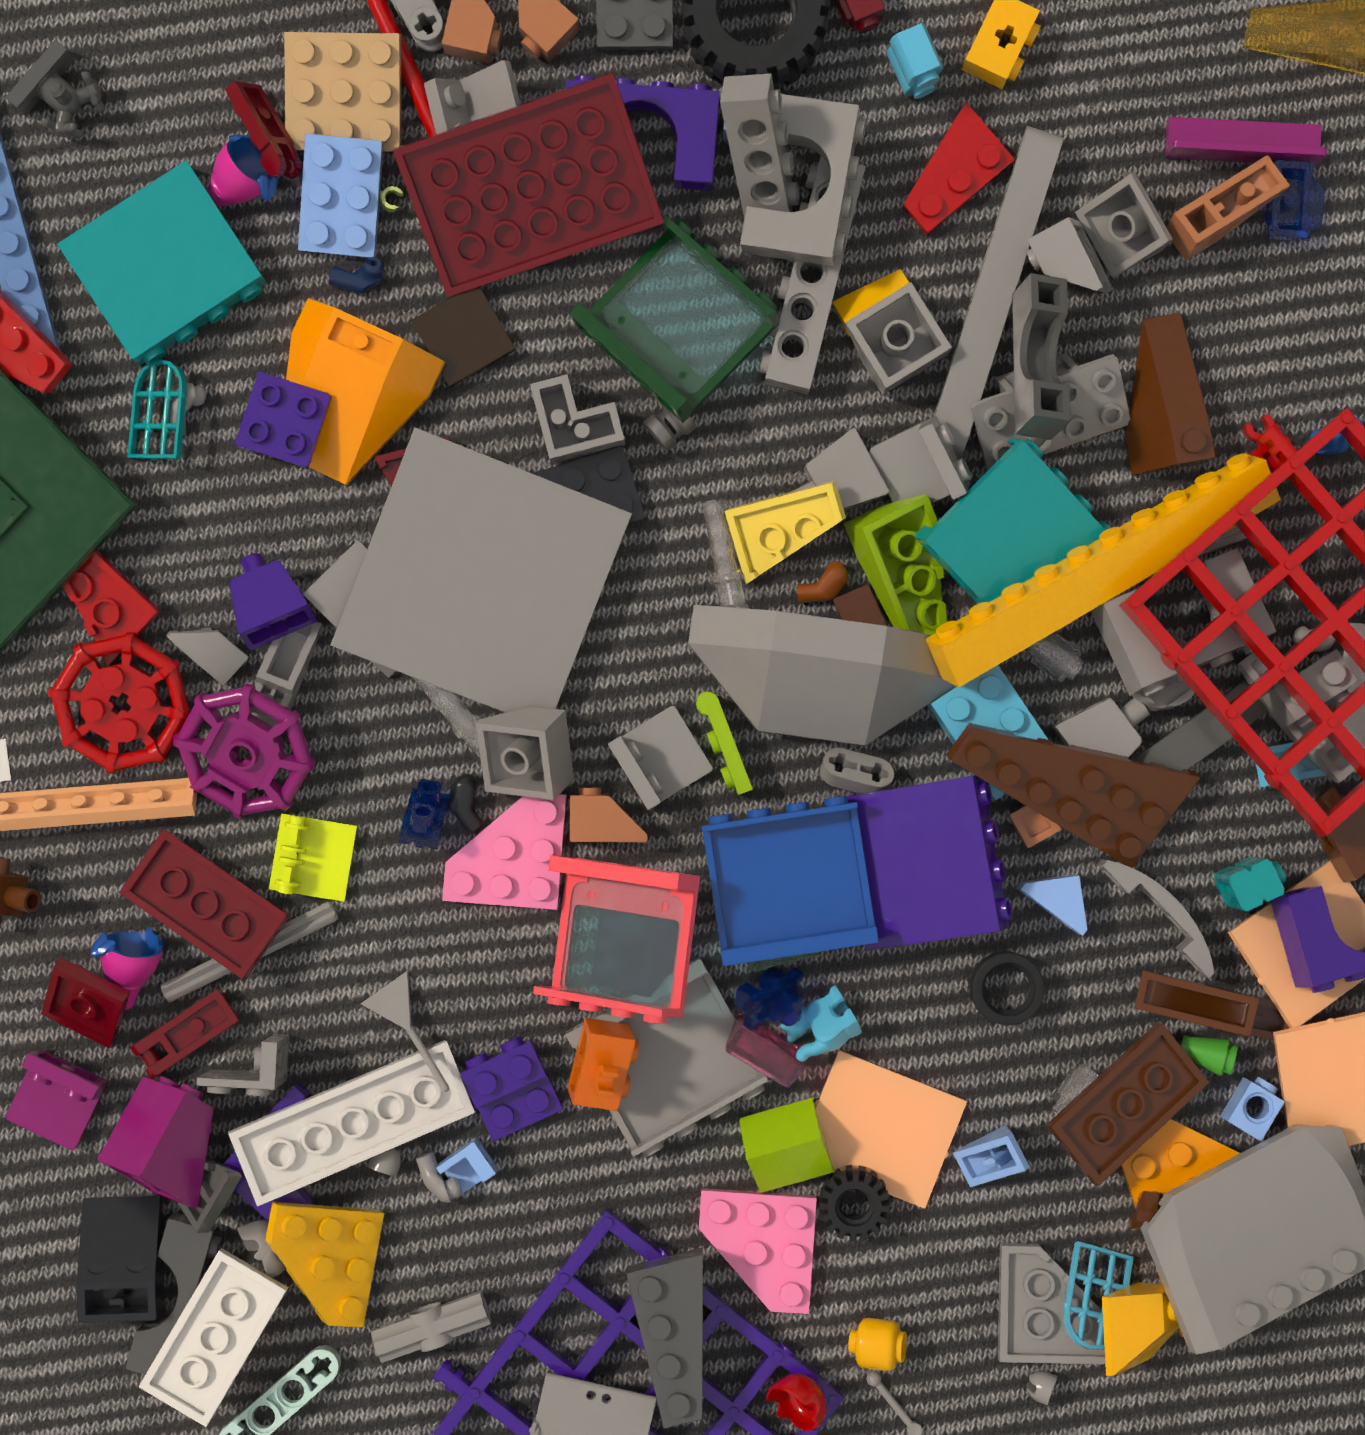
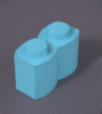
M920 23L895 34L890 40L891 47L887 50V56L906 97L913 95L915 99L922 98L935 91L934 85L940 79L938 74L944 68L925 24Z

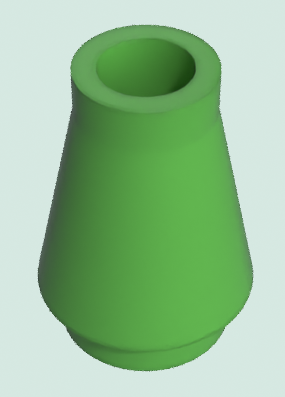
M1183 1035L1181 1047L1196 1065L1219 1076L1222 1073L1232 1074L1238 1045L1229 1043V1039Z

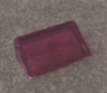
M738 1013L726 1043L725 1050L727 1053L787 1088L794 1083L804 1069V1062L796 1059V1052L799 1047L746 1015Z

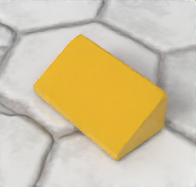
M901 269L832 302L848 337L850 334L845 326V322L909 283Z

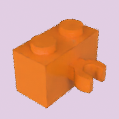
M591 1018L584 1019L567 1087L573 1105L618 1111L621 1098H626L629 1092L630 1076L627 1073L630 1062H636L639 1052V1041L635 1039L629 1024Z

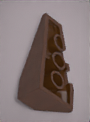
M1181 312L1143 319L1135 363L1134 385L1130 397V420L1125 432V445L1131 476L1207 463L1215 458L1209 419Z

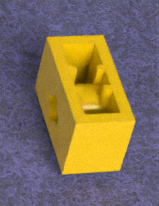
M994 0L961 70L1000 89H1003L1007 79L1015 81L1025 61L1018 57L1024 44L1031 47L1040 30L1041 25L1034 23L1040 10L1019 0ZM1003 36L1009 38L1005 49L998 46Z

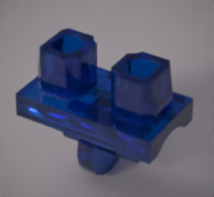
M420 779L417 789L412 788L400 829L398 843L407 844L414 842V845L418 848L427 846L437 850L449 800V794L442 793L441 782Z
M773 965L760 976L758 986L761 990H758L749 982L739 986L736 990L734 1004L746 1013L743 1026L752 1032L770 1019L774 1023L780 1021L785 1026H792L799 1022L802 1017L800 1007L803 1006V1000L798 996L797 984L803 979L804 973L794 968L785 974Z

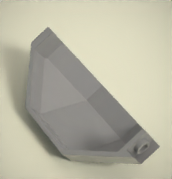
M693 605L688 646L758 732L865 746L956 687L942 679L925 640L931 636L929 634L884 625L782 611Z

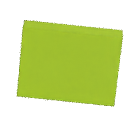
M813 1097L739 1118L746 1160L760 1193L835 1172Z

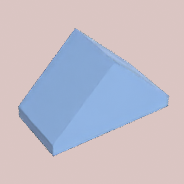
M1071 874L1022 881L1017 885L1016 889L1075 933L1081 936L1085 934L1087 923L1079 875Z
M1005 1125L953 1152L970 1187L1020 1173L1030 1168L1013 1133Z

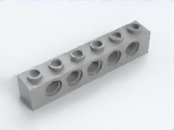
M822 156L818 166L810 165L805 187L812 189L809 203L801 202L799 211L805 210L817 203L819 197L825 194L828 188L831 169ZM860 164L857 179L849 180L847 194L853 195L850 218L843 217L841 232L846 233V243L866 167ZM836 255L834 267L787 260L794 263L791 277H782L778 298L785 301L782 313H775L779 325L769 334L775 337L772 351L764 350L759 372L766 374L764 384L806 395L809 394L843 256ZM808 266L815 267L820 271L821 279L816 283H808L802 279L800 275L801 270ZM804 303L811 308L812 316L807 320H798L792 315L791 308L795 304ZM788 340L798 341L802 345L803 353L795 358L788 357L782 351V344Z

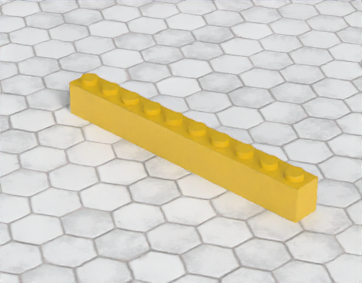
M1246 453L1231 457L1227 460V465L1216 472L1200 475L1195 479V484L1190 487L1167 494L1163 498L1162 503L1153 508L1143 509L1134 513L1131 516V521L1120 527H1112L1103 531L1099 535V539L1091 544L1070 550L1066 555L1067 557L1060 562L1037 569L1034 572V577L1023 583H1015L1002 590L1001 596L990 602H982L973 606L969 610V614L961 619L940 625L936 629V633L925 640L942 679L957 687H961L1158 572L1271 473L1266 459ZM1277 488L1251 509L1254 515L1281 500ZM1234 524V525L1231 526L1227 531H1229L1230 529L1236 527V525Z

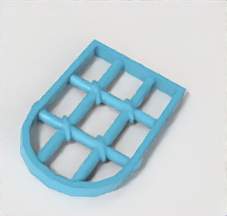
M1079 1241L1074 1243L1063 1317L1066 1331L1077 1345L1090 1350L1104 1348L1103 1309L1099 1313L1090 1310L1091 1307L1088 1306L1092 1283L1103 1286L1102 1289L1105 1290L1104 1296L1111 1293V1288L1120 1290L1129 1286L1133 1256ZM1080 1248L1091 1250L1087 1275L1077 1273ZM1097 1252L1110 1256L1106 1280L1095 1278L1094 1267ZM1116 1257L1126 1260L1123 1285L1114 1283L1113 1274ZM1075 1278L1083 1280L1085 1285L1082 1308L1071 1305ZM1070 1311L1079 1313L1080 1321L1077 1335L1074 1333L1070 1323ZM1087 1316L1098 1318L1099 1329L1096 1345H1090L1083 1341Z

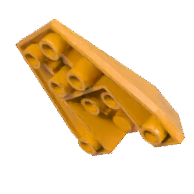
M308 298L291 334L286 380L326 392L332 397L309 468L348 485L430 398L446 362L396 335L335 307Z

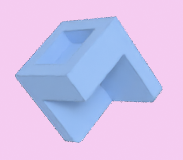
M475 1137L439 1162L436 1169L440 1174L444 1172L448 1179L452 1177L457 1178L463 1194L480 1181L484 1183L497 1173L498 1167L480 1140Z

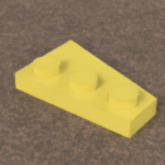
M836 481L740 505L724 511L746 584L846 518Z

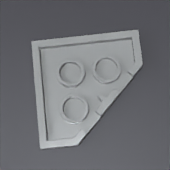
M1000 1243L999 1362L1105 1364V1348L1100 1350L1085 1349L1077 1345L1068 1335L1064 1325L1063 1310L1069 1275L1039 1244ZM1075 1283L1071 1305L1082 1308L1084 1291ZM1089 1298L1088 1306L1091 1307L1090 1310L1101 1313V1309ZM1070 1311V1323L1074 1333L1077 1335L1080 1321L1079 1313ZM1087 1316L1083 1341L1090 1345H1096L1099 1329L1098 1318Z

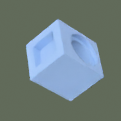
M1243 1077L1220 1117L1262 1141L1285 1101L1275 1096L1278 1088L1267 1081L1257 1077L1253 1083ZM1254 1096H1260L1262 1100L1261 1110L1255 1115H1248L1246 1111L1248 1100Z

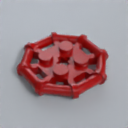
M128 631L123 636L87 644L81 642L73 647L74 653L54 686L48 689V696L52 698L63 739L60 742L64 748L69 746L105 768L106 773L115 774L117 770L153 762L161 764L168 759L167 753L173 745L174 735L180 732L191 712L179 670L181 663L178 659L173 660L138 639L134 632ZM121 652L122 663L102 667L96 657ZM134 655L155 666L158 670L151 675L132 663ZM83 666H86L92 672V675L83 690L71 688ZM164 678L167 681L172 705L163 704L162 699L159 697L157 682ZM124 693L129 696L127 703L131 708L129 711L123 709L118 712L114 709L115 704L111 699L113 695L119 697ZM69 700L80 701V713L85 723L77 728L75 727ZM160 715L170 717L169 722L157 739L150 732ZM91 730L110 741L108 752L83 736ZM141 738L146 746L145 749L120 754L122 742L126 743Z

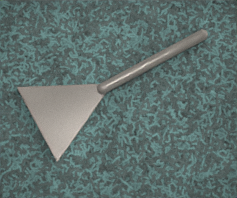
M406 971L363 1001L361 1005L407 1031L442 1091L447 1092L449 1091V1085L412 1026L409 972Z

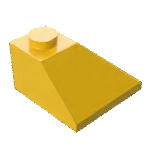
M1137 1282L1102 1296L1106 1376H1115L1148 1361L1179 1328L1163 1284Z

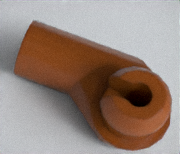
M833 561L827 565L825 572L817 583L797 584L798 603L822 602L835 599L847 583L848 572L846 566L839 561Z

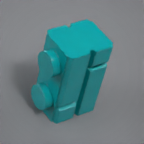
M1251 856L1235 863V867L1228 866L1215 872L1213 877L1225 905L1229 908L1246 912L1262 905V901L1269 902L1284 895L1283 883L1287 881L1277 861L1272 862L1266 858Z

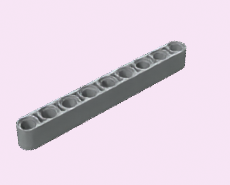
M1030 126L1026 127L934 413L940 424L945 423L949 428L955 442L952 448L958 460L962 458L974 422L971 404L981 400L1012 303V294L1016 290L1027 256L1026 251L1030 247L1027 239L1031 238L1034 234L1064 139L1062 136Z

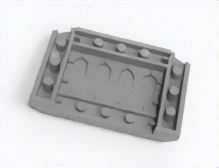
M1295 1124L1166 1192L1158 1204L1161 1207L1150 1222L1145 1221L1140 1227L1190 1352L1196 1355L1226 1347L1365 1270V1187L1343 1130L1335 1125L1310 1126Z

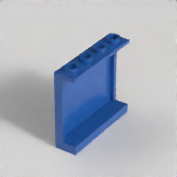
M847 796L824 799L825 807L810 809L809 802L785 805L786 813L771 815L769 807L747 811V819L732 821L731 813L708 817L709 824L702 825L701 827L723 966L879 943L868 884L857 802L848 803Z

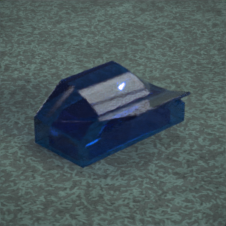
M1274 160L1273 163L1290 186L1266 205L1265 227L1267 239L1306 241L1309 239L1310 233L1322 228L1324 186L1312 174L1313 162Z

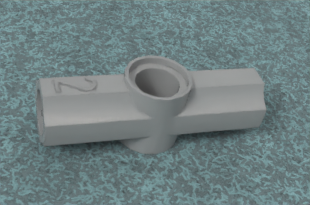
M478 1291L444 1304L435 1302L410 1312L408 1317L372 1329L371 1336L375 1352L381 1363L420 1349L422 1352H427L440 1348L452 1342L456 1336L490 1325L492 1320L486 1299L482 1291Z

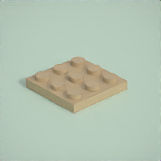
M284 32L285 129L293 141L296 151H304L305 134L384 141L383 152H393L394 148L402 146L401 34Z

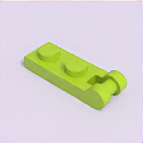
M703 692L697 698L696 708L699 713L708 716L713 731L706 734L714 755L720 752L723 755L726 767L721 768L720 771L727 789L735 788L737 795L753 790L719 699L712 692Z

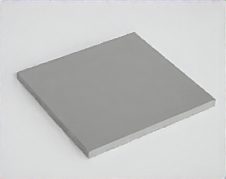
M414 427L330 646L505 713L530 706L556 709L632 513Z

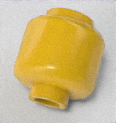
M864 1318L857 1330L852 1329L850 1331L848 1349L849 1353L855 1354L859 1367L892 1371L896 1368L898 1362H904L907 1334L901 1331L896 1321Z

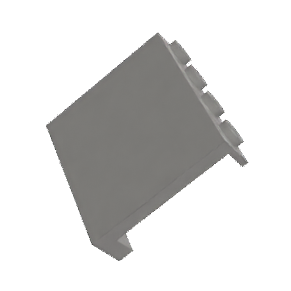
M700 956L690 961L683 1017H667V1024H657L643 1021L644 1014L634 1013V1018L611 1015V1008H607L591 1017V1019L629 1024L635 1039L639 1041L637 1060L635 1063L630 1062L627 1073L630 1076L628 1095L626 1098H621L618 1111L610 1110L631 1148L630 1152L633 1157L642 1153L644 1158L654 1154L664 1147L662 1141L673 1134H676L678 1139L686 1136L698 1128L695 1123L707 1115L713 1120L725 1114L731 1109L730 1102L743 1096L745 1101L757 1096L765 1090L762 1084L769 1081ZM675 970L625 999L668 1006L671 1003ZM584 1022L569 1029L565 1034L570 1045L576 1051Z

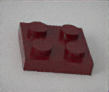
M60 957L52 970L41 1015L110 1048L117 1038L130 991L120 987L115 982L108 981L87 971L81 965L73 964Z

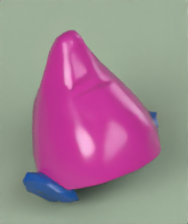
M237 134L229 136V141L224 144L216 157L207 192L217 207L244 203L259 196L268 202L275 195L278 177H271L266 172V169L262 167L260 163L261 153L253 145L248 135Z
M147 927L145 932H115L108 935L103 932L92 945L91 956L100 957L106 979L130 991L125 1010L133 1007L138 992L156 970L162 956V949L166 947L162 937L149 927Z

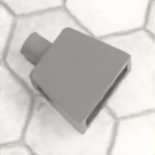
M855 428L849 430L805 465L804 472L810 482L794 490L797 491L836 481L844 511L880 500L890 492Z
M1105 698L1051 726V729L1064 746L1070 747L1075 745L1129 757L1143 742L1133 727L1147 718L1150 713L1145 705L1135 698L1120 709L1111 698Z

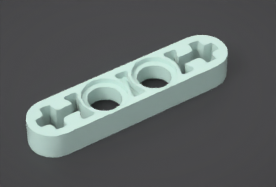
M327 1345L318 1346L311 1350L232 1419L219 1435H228V1433L238 1435L244 1430L246 1424L251 1430L247 1435H254L253 1432L257 1435H270L335 1378L341 1366V1358L338 1352ZM318 1356L321 1360L328 1357L331 1360L328 1367L331 1372L328 1373L324 1369L319 1371L311 1380L317 1384L313 1387L307 1374L317 1363L315 1357ZM301 1368H303L304 1371H305V1374H304L303 1372L299 1371V1370H300ZM289 1380L299 1381L304 1387L303 1397L298 1400L288 1399L283 1393L284 1383ZM263 1405L269 1406L275 1414L274 1422L266 1426L260 1425L254 1418L255 1409Z

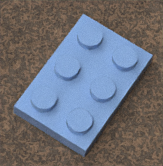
M305 134L298 240L299 251L376 257L384 141Z

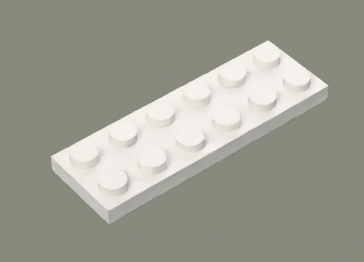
M444 1040L426 1048L449 1085V1091L447 1092L442 1091L418 1051L229 1131L228 1135L257 1207L475 1113L447 1041Z

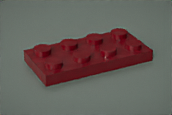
M165 829L162 830L119 891L121 895L243 980L248 978L290 917V915Z

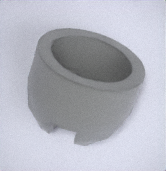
M392 1148L371 1157L367 1167L387 1175L397 1176L401 1165V1158L398 1151Z
M1037 1371L1029 1376L1030 1382L1026 1384L1030 1397L1037 1402L1048 1405L1058 1376L1046 1371Z

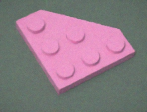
M559 794L555 800L522 796L445 862L442 901L557 910L561 873L548 870L550 855L562 856L567 795Z
M701 1188L699 1230L770 1312L809 1314L816 1196Z

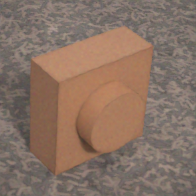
M1026 805L1008 814L1009 819L1027 849L1062 830L1058 824Z

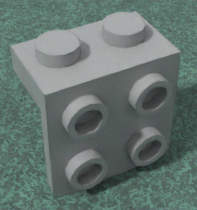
M936 415L872 446L869 451L874 464L890 491L889 496L892 502L927 494L932 504L948 495H951L954 500L968 492L969 480L972 479L970 470L963 458L958 460L952 448L955 445L953 436L945 423L940 424Z

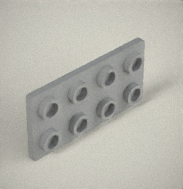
M1067 353L1056 356L1058 378L1062 384L1070 385L1071 421L1052 440L1015 435L1014 371L995 377L999 394L971 404V411L986 470L988 471L1012 447L1007 442L1011 437L1024 441L1029 439L1041 449L1043 454H1047L1127 426L1130 414L1118 358L1111 354L1078 366Z

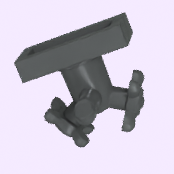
M54 40L5 98L25 117L42 99L57 111L56 121L42 118V126L48 128V132L51 134L66 137L73 136L79 139L83 136L84 131L77 129V124L71 123L72 116L79 111L82 104L90 101L93 107L96 106L98 113L104 112L105 105L102 102V91L96 80L87 71L81 72L86 86L75 89L62 77V74L74 62L75 58L63 45Z

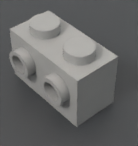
M1337 649L1299 672L1301 677L1324 703L1328 702L1331 708L1343 701L1350 694L1348 688L1358 682V679ZM1281 684L1262 697L1264 699L1263 702L1282 730L1295 722L1301 728L1312 721Z

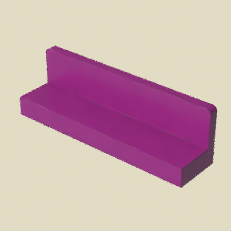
M1169 117L1166 122L1165 158L1255 163L1268 155L1274 164L1317 166L1327 156V148L1321 147L1322 125L1184 117Z

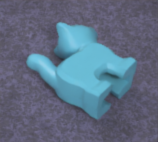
M836 985L830 988L829 994L814 1000L807 1007L789 1005L785 1009V1015L782 1018L780 1027L787 1033L789 1043L796 1041L809 1029H812L815 1037L814 1042L804 1044L797 1050L796 1059L800 1062L806 1061L811 1056H817L827 1051H835L842 1047L850 1038L862 1033L850 1008L848 1009Z

